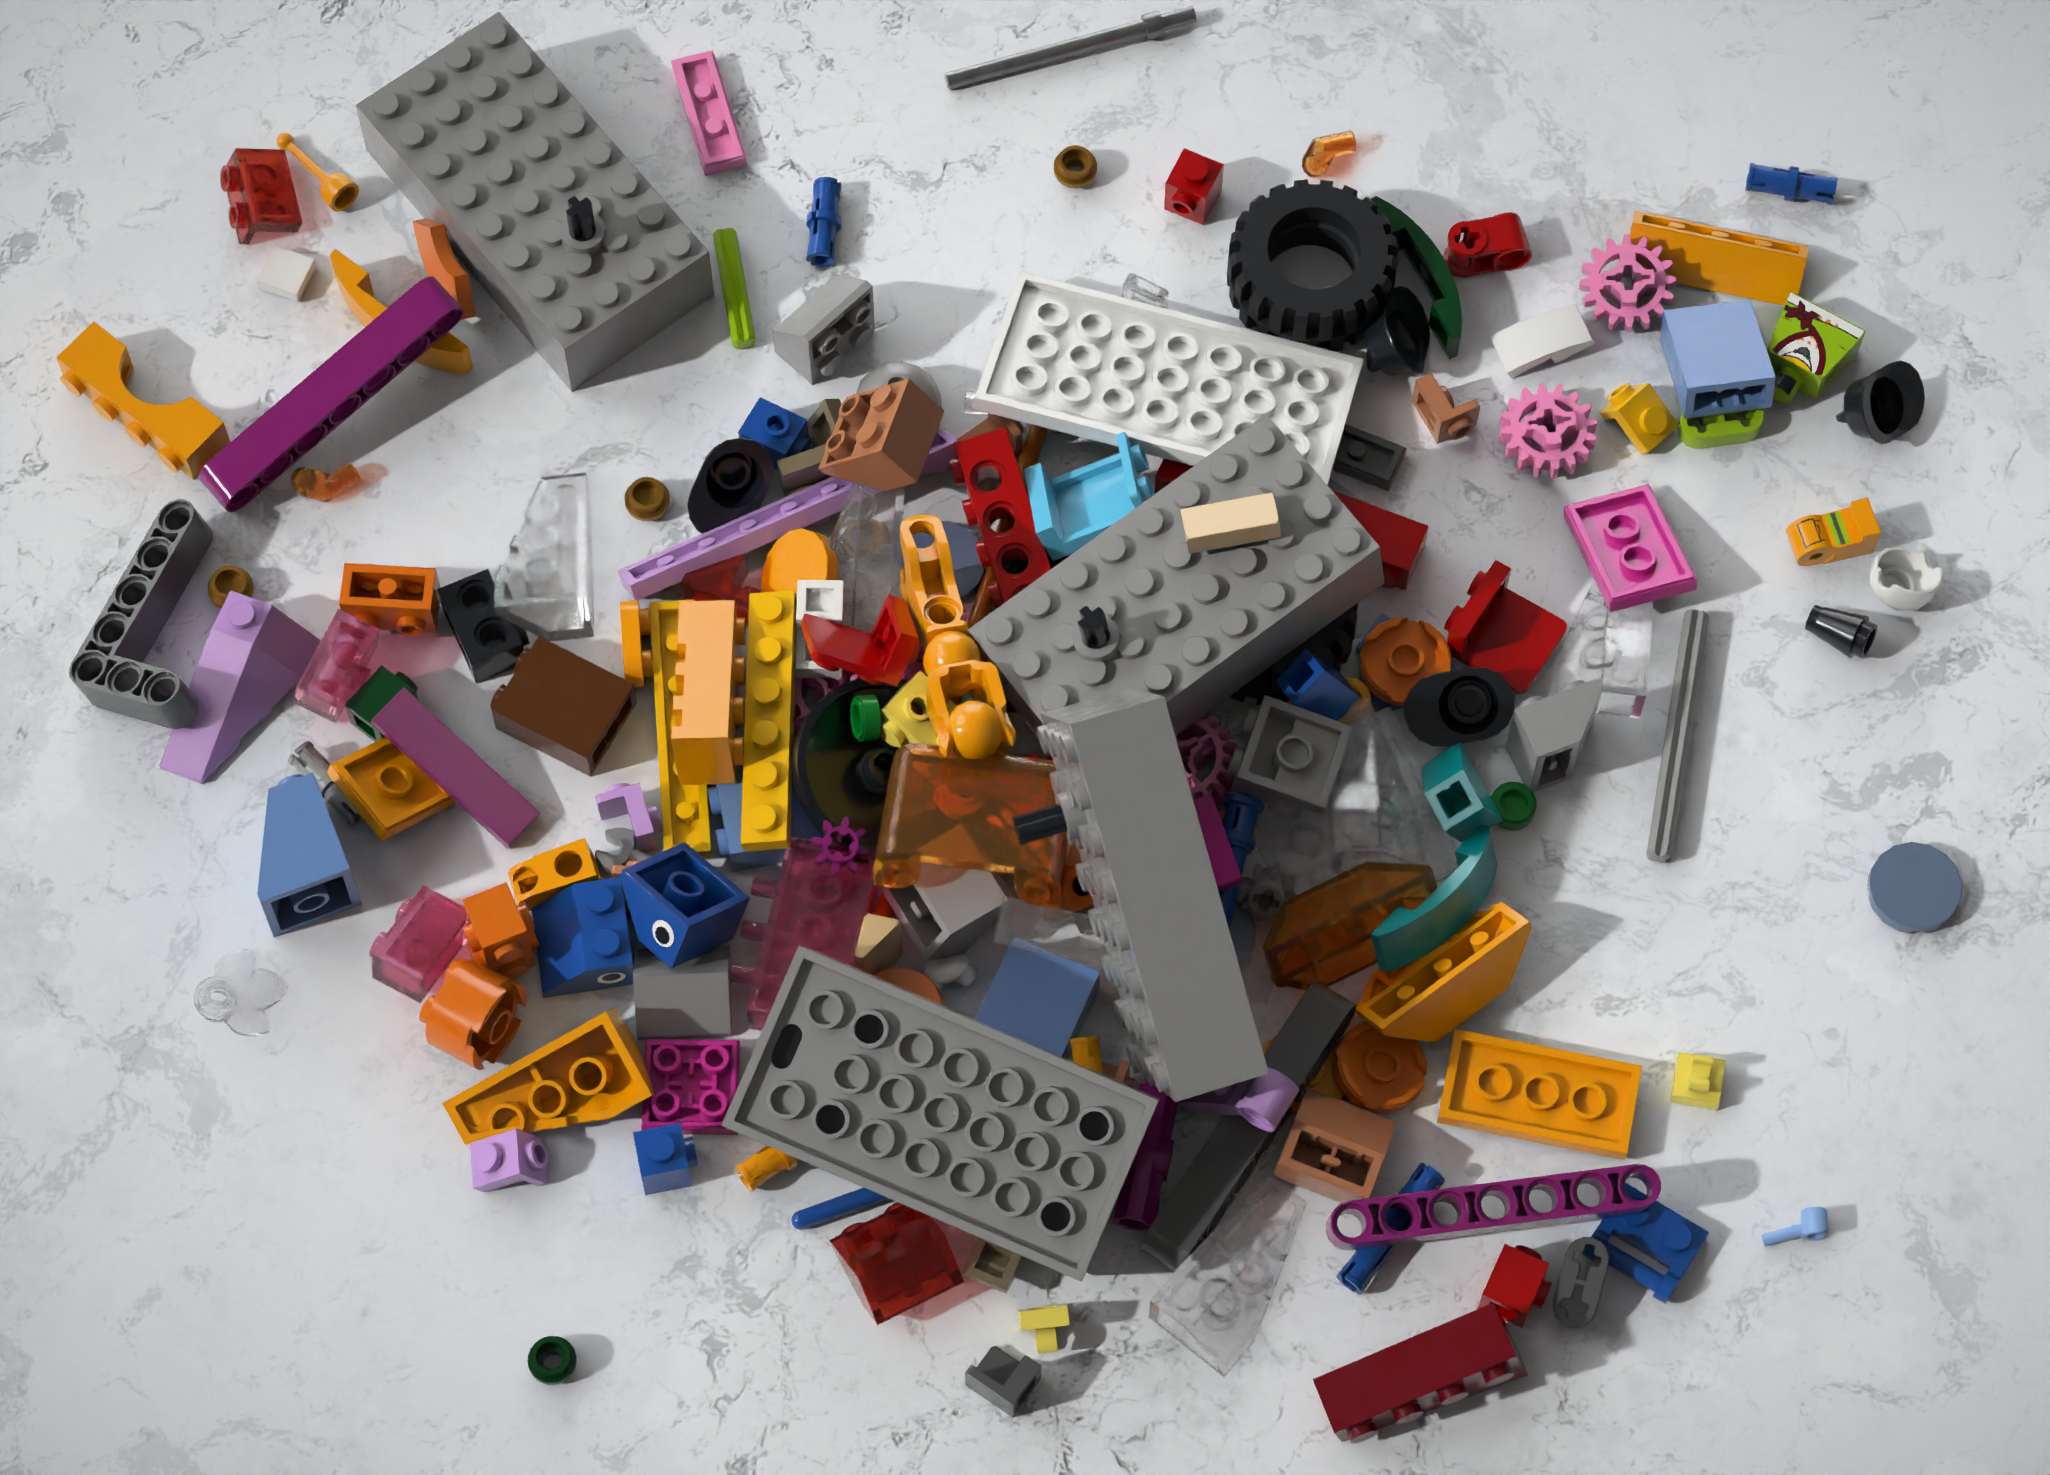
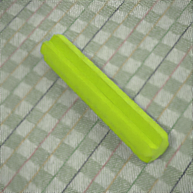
M733 228L718 229L714 232L713 238L732 345L736 349L750 348L755 345L756 339L737 233Z

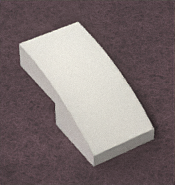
M1576 304L1533 316L1490 336L1501 362L1511 379L1550 358L1556 364L1595 344Z
M797 580L796 678H842L843 669L829 671L814 662L810 656L800 623L804 614H811L843 625L844 580Z

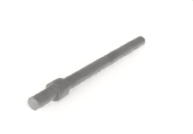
M1193 6L1163 14H1160L1159 11L1141 15V20L946 72L945 80L950 90L1145 36L1147 40L1165 36V31L1196 23L1195 10Z

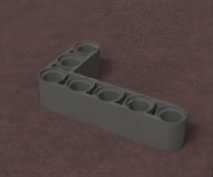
M185 499L171 501L160 510L69 668L71 680L94 706L170 729L184 728L192 723L200 709L199 701L176 673L143 662L213 540V531L191 502Z

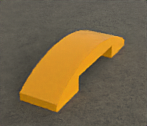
M335 249L330 254V259L339 290L352 313L366 327L384 312L387 307L372 297L374 293L369 273ZM449 332L415 360V362L452 373L468 374L473 369L469 347Z

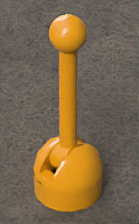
M281 133L277 137V145L280 149L289 150L322 181L320 186L321 197L333 211H343L353 204L359 193V187L353 180L342 173L327 175L294 144V138L291 134Z

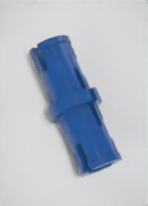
M1750 162L1745 191L1751 190L1784 196V201L1793 202L1794 198L1832 205L1838 178L1799 172V167L1790 166L1789 170L1756 165Z
M819 177L815 179L813 183L812 210L807 215L806 225L810 236L806 261L811 262V265L816 267H829L834 264L835 240L837 232L841 229L842 218L839 215L838 208L842 184L832 177Z

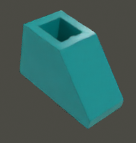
M1457 743L1421 766L1424 794L1444 832L1463 843L1481 824L1492 828L1503 821L1462 743Z

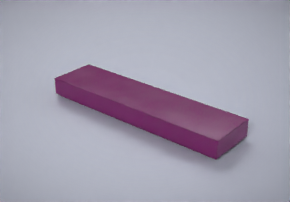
M405 687L372 719L371 724L506 849L539 816L540 812Z

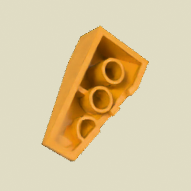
M615 1007L442 1104L464 1144L468 1145L515 1128L530 1133L609 1119L654 1095L640 1047L620 1011Z

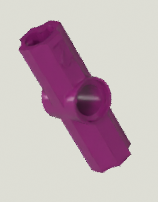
M1140 1083L1139 1090L1160 1098L1118 1196L1113 1217V1223L1122 1226L1124 1229L1138 1232L1148 1230L1158 1213L1162 1182L1167 1181L1174 1145V1140L1171 1137L1178 1102H1175L1165 1093L1159 1092L1158 1088L1154 1085L1151 1086L1150 1083Z

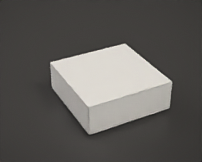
M274 245L256 280L258 289L299 302L316 268L315 258Z

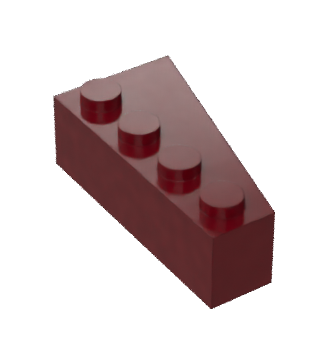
M1491 1303L1314 1378L1313 1382L1334 1434L1342 1442L1350 1440L1351 1443H1359L1375 1436L1380 1428L1394 1423L1404 1424L1410 1422L1425 1412L1526 1377L1528 1373L1506 1321L1495 1304Z

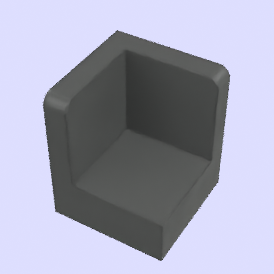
M997 1346L990 1348L977 1367L970 1365L965 1372V1385L1012 1418L1041 1380V1365L1027 1355L1019 1362Z

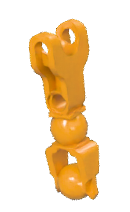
M925 514L906 518L902 521L900 527V545L905 565L900 571V591L902 598L907 603L910 615L913 617L921 644L925 650L923 665L928 675L927 713L935 736L938 737L939 751L946 758L953 751L955 754L966 759L980 760L992 755L1001 743L1013 746L1016 739V731L1006 712V699L996 666L992 663L982 662L979 646L972 637L968 636V625L966 621H963V606L954 577L949 543L941 521L936 516ZM918 532L927 533L933 538L934 542L929 547L917 548L913 535ZM970 695L973 700L984 701L969 700L957 705L950 715L946 707L949 698Z

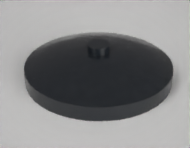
M856 679L835 688L823 697L807 714L798 730L793 746V782L801 806L810 821L825 837L826 834L822 827L823 821L827 820L834 828L841 826L842 820L848 817V828L854 832L859 829L866 830L863 838L859 840V846L865 847L870 851L868 857L861 858L874 861H902L907 856L957 828L960 822L945 818L938 811L935 804V791L938 785L932 780L925 779L919 775L913 768L911 759L899 747L891 746L881 736H879L877 741L859 742L853 734L850 719V707L853 698L856 695L874 694L881 709L907 682L902 679L898 686L884 682L881 685H874L862 679ZM957 788V796L963 801H968L967 792L962 788ZM836 837L832 838L833 844L847 852L851 844L848 840L839 842Z

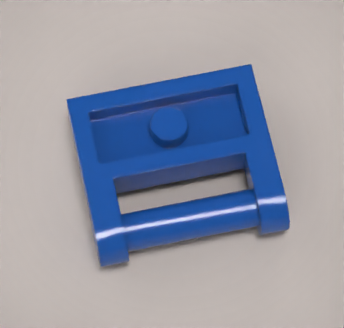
M1625 1182V1190L1630 1198L1640 1201L1645 1200L1646 1194ZM1655 1201L1647 1209L1636 1214L1603 1218L1591 1237L1601 1241L1607 1247L1610 1255V1266L1655 1292L1653 1297L1666 1304L1706 1240L1709 1232ZM1611 1235H1614L1666 1266L1669 1270L1664 1276L1607 1241ZM1587 1245L1586 1250L1582 1252V1255L1592 1261H1595L1597 1258L1601 1260V1257L1594 1254L1595 1246Z

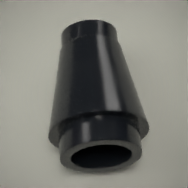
M1815 605L1807 618L1805 630L1812 632L1849 658H1852L1854 655L1864 658L1875 639L1877 625L1869 622V616Z

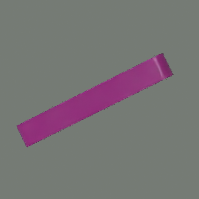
M431 276L422 279L210 459L201 469L198 476L199 480L226 511L235 512L243 508L447 334L462 318L463 308L435 277Z
M1632 1164L1351 1200L1341 1203L1333 1210L1326 1222V1234L1328 1240L1335 1247L1341 1250H1358L1630 1215L1644 1211L1658 1199L1661 1192V1181L1653 1168L1644 1164ZM1637 1178L1645 1184L1647 1189L1645 1200H1634L1629 1197L1625 1190L1626 1179ZM1580 1184H1590L1597 1189L1600 1196L1597 1206H1586L1579 1200L1577 1188ZM1542 1190L1551 1197L1552 1209L1550 1212L1540 1213L1531 1206L1529 1201L1531 1191ZM1495 1196L1499 1198L1505 1208L1504 1216L1499 1219L1488 1217L1481 1207L1483 1197ZM1439 1202L1451 1204L1457 1212L1456 1223L1444 1225L1438 1222L1433 1213L1434 1205ZM1391 1208L1403 1210L1409 1217V1228L1404 1231L1391 1229L1385 1219L1386 1211ZM1344 1214H1351L1357 1217L1362 1225L1361 1234L1354 1238L1343 1235L1337 1226L1338 1217Z

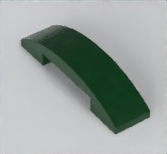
M1377 196L1371 198L1370 200L1378 206L1377 216L1380 214L1386 215L1392 225L1391 234L1396 237L1398 250H1403L1434 301L1431 306L1429 327L1449 360L1457 357L1462 330L1461 304L1455 281L1446 261L1429 236L1410 217Z

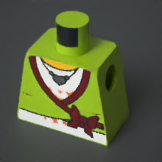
M1790 292L1767 349L1776 376L1773 399L1782 404H1789L1797 391L1811 398L1819 397L1856 357L1866 330Z

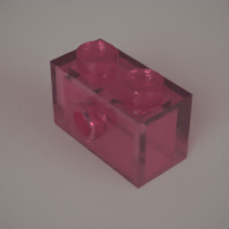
M338 609L296 686L295 704L336 723L353 691L357 692L370 678L372 669L368 668L367 665L378 646L380 629Z
M425 885L422 886L413 899L410 897L405 899L397 911L393 926L387 933L382 931L370 948L369 956L372 957V978L421 1003L467 942L462 928L469 925L464 906Z

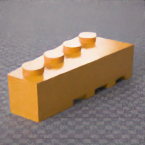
M735 600L679 601L677 654L678 659L682 660V662H676L677 696H673L675 726H672L671 742L680 785L736 783V766L743 765L744 739L743 737L736 738L737 725H745L744 697H737V685L746 684L745 657H738V645H746L747 633L746 619L737 618Z

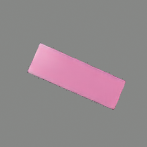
M713 50L671 60L672 70L704 175L707 176L747 166L745 152Z

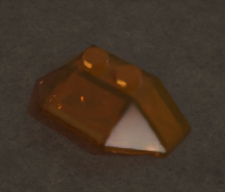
M1364 862L1284 901L1262 946L1272 982L1276 987L1285 988L1289 986L1301 990H1307L1314 981L1330 987L1378 963L1371 933L1398 906L1415 911L1437 889L1433 869L1429 865Z

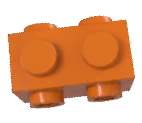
M344 563L339 606L345 627L352 628L360 633H375L378 630L398 631L407 636H420L424 632L437 633L440 609L437 589L441 587L436 568Z
M507 882L462 899L469 925L462 928L473 960L512 980L523 976L528 971V968L536 965L532 949L538 947L539 943L533 930L535 929L534 923L525 902L516 905Z

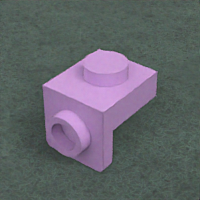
M640 782L632 785L627 783L615 784L605 789L604 793L595 796L601 820L629 814L639 850L646 853L658 850L655 833L663 831L656 804L646 806Z
M515 1128L470 1143L473 1189L485 1193L523 1180L537 1186L548 1182V1152L543 1138Z

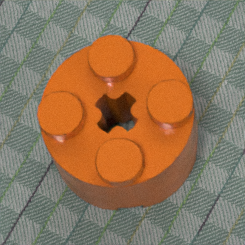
M458 957L449 965L445 975V982L437 995L430 996L421 1008L419 1019L426 1024V1040L430 1045L478 1070L485 1069L482 1062L486 1060L494 1064L513 1041L522 1021L514 1016L518 1003L526 1007L527 991L522 984L475 960L466 961Z

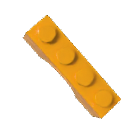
M94 321L56 357L63 374L60 379L69 391L78 397L84 394L93 401L94 408L101 416L110 422L116 419L126 427L125 431L133 441L141 447H145L148 444L159 452L157 455L164 465L175 473L182 470L194 480L199 475L203 466L230 443L224 422L192 397L174 404L155 405L143 402L133 396L127 390L133 365L126 346Z

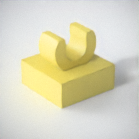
M1678 1052L1670 1102L1717 1111L1720 1104L1726 1060L1700 1054Z
M1063 1303L1017 1309L1019 1329L1021 1331L1035 1330L1037 1352L1058 1351L1055 1327L1070 1325L1068 1306Z

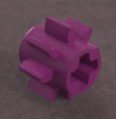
M848 817L842 820L841 826L834 828L827 820L823 821L822 827L826 834L825 837H812L811 845L821 848V854L814 860L815 866L821 865L824 862L832 866L831 877L837 875L839 868L846 866L851 873L855 874L858 870L857 864L854 861L855 856L868 857L870 851L865 847L859 846V840L863 838L866 830L859 829L854 832L848 828ZM836 837L839 842L848 840L851 843L847 850V857H844L840 852L833 855L829 852L833 843L832 838Z

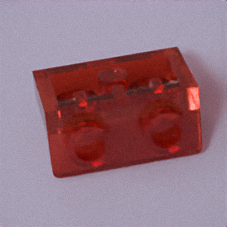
M235 148L227 165H224L221 169L220 185L222 190L227 192L230 204L229 223L233 229H236L239 244L248 245L255 232L297 233L303 222L285 150Z

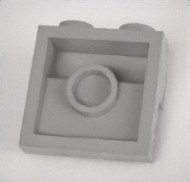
M1265 695L1259 709L1256 710L1250 707L1240 734L1246 735L1249 738L1244 751L1238 748L1235 749L1229 764L1227 775L1235 777L1231 790L1274 806L1279 799L1323 815L1353 726Z

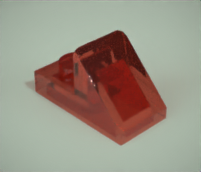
M740 554L685 573L681 581L684 600H735L737 618H745L747 627L749 594L763 592L751 586L741 588L748 575L747 555Z

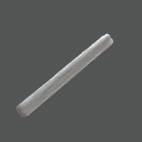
M1694 609L1687 610L1683 618L1646 854L1649 860L1661 863L1669 862L1673 855L1709 615L1706 612Z

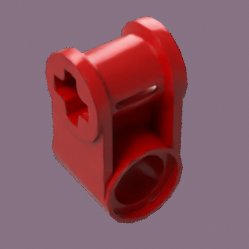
M1512 212L1477 220L1461 221L1454 224L1448 233V247L1443 254L1451 274L1459 278H1468L1473 275L1500 270L1511 271L1524 266L1532 258V252L1521 218L1517 213ZM1461 233H1464L1463 239L1459 241ZM1470 258V263L1466 266L1467 260Z

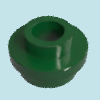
M547 1336L538 1340L531 1347L527 1361L529 1370L537 1381L546 1385H557L565 1382L574 1373L577 1357L573 1346L566 1339L558 1336ZM550 1355H557L562 1359L560 1365L554 1369L544 1366L545 1359Z

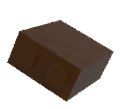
M538 636L531 649L525 648L520 653L514 666L515 674L507 686L502 684L496 690L491 700L490 708L495 727L591 777L637 704L634 684Z

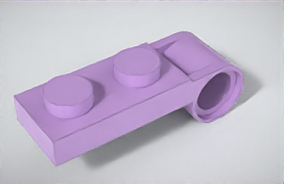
M1267 1067L1269 1074L1178 1101V1103L1189 1113L1238 1115L1259 1129L1273 1132L1298 1094L1299 1088L1286 1075Z

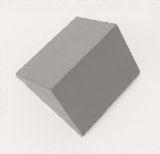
M730 945L718 946L672 969L658 959L649 949H636L633 986L637 1041L645 1039L732 1037Z

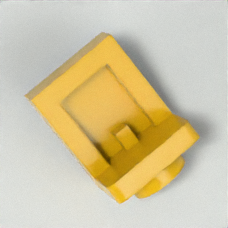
M1625 383L1608 395L1609 403L1599 411L1604 420L1616 419L1640 454L1649 453L1679 426L1650 383L1632 386L1630 383Z

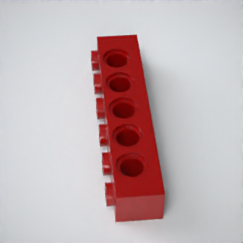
M1006 427L954 442L956 458L949 460L956 486L965 484L969 499L961 501L969 527L978 525L982 538L981 541L974 542L982 568L991 566L995 582L989 583L988 588L995 609L1051 570L1044 546L1035 532L1031 505ZM989 477L996 478L1001 482L996 490L989 492L977 487L983 479ZM1001 518L1009 519L1014 523L1012 529L1004 533L995 532L990 527L993 522ZM1014 559L1022 560L1028 565L1019 574L1007 573L1004 570V566Z

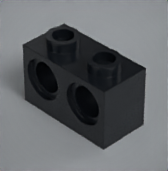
M486 569L438 588L437 591L442 610L475 683L477 684L514 669L517 658L524 650L523 647L530 644L521 620L512 621L507 608L512 607V602L503 581L495 584L489 570ZM477 601L488 603L480 610L468 609L472 603ZM492 639H502L505 641L496 648L485 646Z

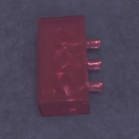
M791 837V848L785 850L778 881L759 877L753 879L751 895L773 899L767 924L750 920L742 922L740 937L763 943L757 967L733 963L729 975L730 981L752 985L746 1007L749 1029L763 1030L798 946L809 947L855 967V951L863 918L867 913L873 914L882 878L881 854L869 852L868 857L855 856L854 861L858 868L855 874L851 873L846 866L839 868L837 875L831 877L832 866L826 862L816 866L814 864L816 857L821 854V848L811 845V840ZM832 845L829 852L832 855L840 852L844 857H847L848 847Z

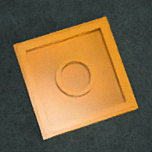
M386 737L330 764L327 772L328 776L381 841L456 803Z

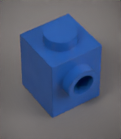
M761 397L738 431L739 438L755 440L767 449L773 459L774 469L777 471L778 460L809 450L812 442L808 435L807 419Z
M1305 648L1275 681L1292 705L1336 721L1345 716L1360 697L1340 672L1308 648Z
M680 1123L633 1132L645 1195L692 1186L689 1167L697 1166L698 1161L693 1137L683 1139Z

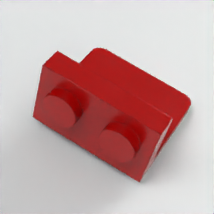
M1495 560L1487 573L1479 571L1467 591V595L1471 597L1464 608L1457 605L1448 617L1444 626V630L1449 632L1447 644L1451 650V657L1469 667H1484L1500 673L1510 684L1513 692L1525 694L1565 635L1567 624L1558 616L1507 589L1511 568Z
M888 594L871 634L811 614H804L800 623L810 656L818 666L829 671L843 669L856 673L860 679L874 685H881L884 682L898 686L907 664L912 665L915 662L920 650L921 640L916 632L914 620L911 618L905 599Z

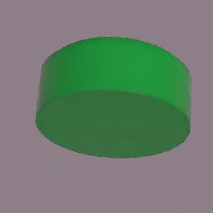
M874 694L856 695L850 707L853 734L859 742L877 741L881 732V714L878 700Z
M1507 782L1494 790L1491 798L1503 821L1497 824L1499 827L1516 831L1527 827L1532 822L1536 812L1537 800L1529 787L1519 782Z

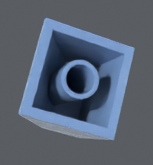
M313 772L304 776L301 774L288 776L282 779L277 786L268 789L257 895L273 937L362 904L351 869Z

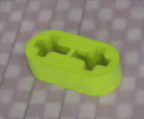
M1763 409L1686 419L1681 414L1678 423V436L1686 446L1694 449L1746 443L1758 436L1763 424L1764 412ZM1742 413L1746 420H1750L1749 426L1744 427L1740 420H1735L1736 414ZM1698 419L1702 426H1706L1705 432L1698 433L1697 427L1691 426L1692 420Z

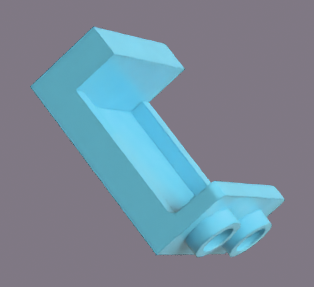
M1126 432L1116 435L1120 453L1050 479L1041 463L1024 469L1035 532L1053 561L1073 554L1155 494L1148 477L1144 476V471L1149 470L1146 454L1140 444L1132 445Z

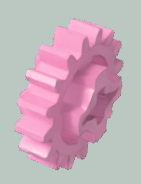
M1624 234L1622 245L1616 246L1611 238L1606 239V251L1604 253L1595 247L1591 250V258L1595 264L1584 262L1581 272L1590 277L1581 279L1579 282V290L1590 292L1583 297L1582 304L1584 307L1596 306L1593 320L1598 321L1604 316L1609 318V330H1613L1618 322L1624 323L1626 333H1631L1633 322L1639 321L1644 329H1647L1650 325L1649 316L1651 314L1660 320L1662 319L1664 308L1661 304L1672 305L1674 295L1667 291V289L1675 288L1676 277L1666 274L1672 270L1673 262L1672 260L1660 262L1659 259L1663 248L1659 245L1652 251L1646 249L1647 238L1645 237L1641 238L1638 245H1632L1629 234ZM1618 259L1619 263L1612 270L1603 271V274H1600L1607 264ZM1636 259L1646 263L1651 269H1645ZM1623 277L1631 278V283L1634 285L1633 290L1624 289V284L1621 283ZM1652 293H1655L1654 297L1646 305L1637 308V303L1643 297L1652 296ZM1604 298L1612 299L1619 308L1610 305Z
M1539 383L1537 394H1532L1525 387L1521 390L1520 401L1514 398L1509 399L1507 412H1502L1499 426L1502 428L1500 429L1499 443L1507 444L1504 454L1506 458L1518 457L1517 469L1519 471L1530 465L1533 467V477L1538 478L1543 469L1549 471L1552 479H1557L1559 468L1563 467L1571 475L1575 471L1576 461L1582 464L1588 461L1589 450L1594 449L1597 436L1594 433L1597 427V419L1589 418L1590 404L1577 405L1578 392L1575 391L1566 397L1562 395V385L1558 384L1552 393L1547 392L1544 383ZM1535 411L1532 415L1526 416L1530 412ZM1564 446H1570L1566 450L1561 451Z

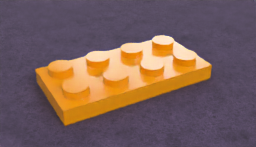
M1454 1029L1437 1123L1625 1160L1628 1153L1642 1066Z

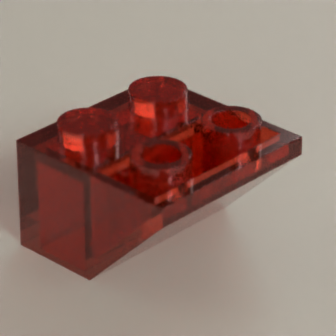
M898 1202L889 1206L883 1214L865 1223L852 1224L846 1227L841 1235L829 1240L863 1307L877 1325L964 1282L944 1232L929 1215Z

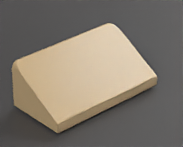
M1273 492L1180 509L1188 554L1281 537L1280 522Z
M867 913L863 918L855 951V967L873 975L892 967L903 954L901 921L898 919Z

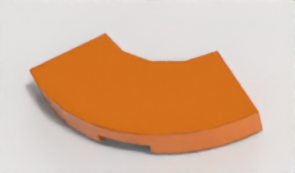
M428 218L413 221L417 245L428 277H435L463 308L464 313L460 320L475 317L470 276L462 269L455 258L446 226Z

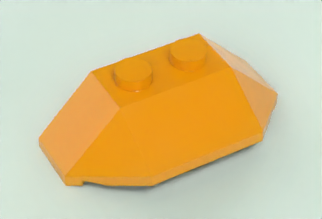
M1503 902L1491 905L1487 911L1476 912L1457 933L1430 953L1388 973L1378 970L1372 974L1364 989L1362 1000L1356 1006L1358 1016L1384 1036L1437 1042L1509 989L1532 930L1530 921Z

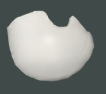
M1901 547L1886 548L1871 562L1870 584L1878 599L1890 608L1897 611L1917 610L1936 595L1942 586L1944 572L1941 567L1933 569L1929 565L1927 553L1924 551L1909 552Z

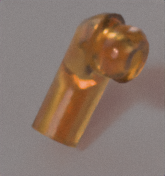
M1349 130L1314 138L1302 158L1304 172L1310 177L1319 178L1328 171L1335 156L1356 152V140L1353 131Z
M347 462L331 474L308 467H299L292 472L290 481L294 490L299 495L321 502H329L361 481V478L354 466Z

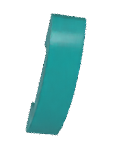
M1481 824L1454 851L1458 868L1415 911L1398 906L1371 933L1379 970L1388 973L1430 953L1457 933L1477 912L1492 887L1497 868L1489 826Z

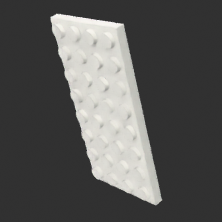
M1019 271L975 394L973 409L1118 446L1116 435L1126 432L1132 445L1140 444L1145 454L1195 466L1267 414L1328 485L1364 359Z

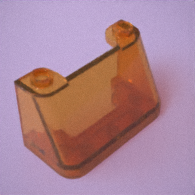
M918 743L901 746L895 752L890 769L873 865V885L891 888L912 886L919 878L922 863L1015 874L1014 887L1020 899L1035 906L1061 909L1074 845L1070 846L1064 832L1020 845L1012 817L1056 805L1055 794L1050 780V773L1056 771L1054 761L993 753L980 760H973L959 756L953 751L946 758L939 751V746Z

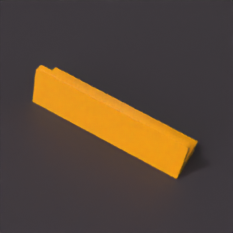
M1635 210L1630 231L1631 244L1638 245L1641 238L1645 237L1647 238L1646 249L1649 251L1660 245L1663 250L1659 260L1660 262L1672 260V270L1666 275L1676 277V284L1783 306L1790 292L1799 295L1807 261V245ZM1636 259L1645 269H1651L1646 263Z

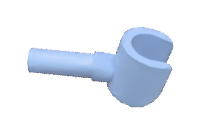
M1823 1207L1802 1209L1801 1224L1761 1234L1764 1246L1792 1238L1802 1237L1809 1241L1823 1239L1828 1231L1827 1210Z

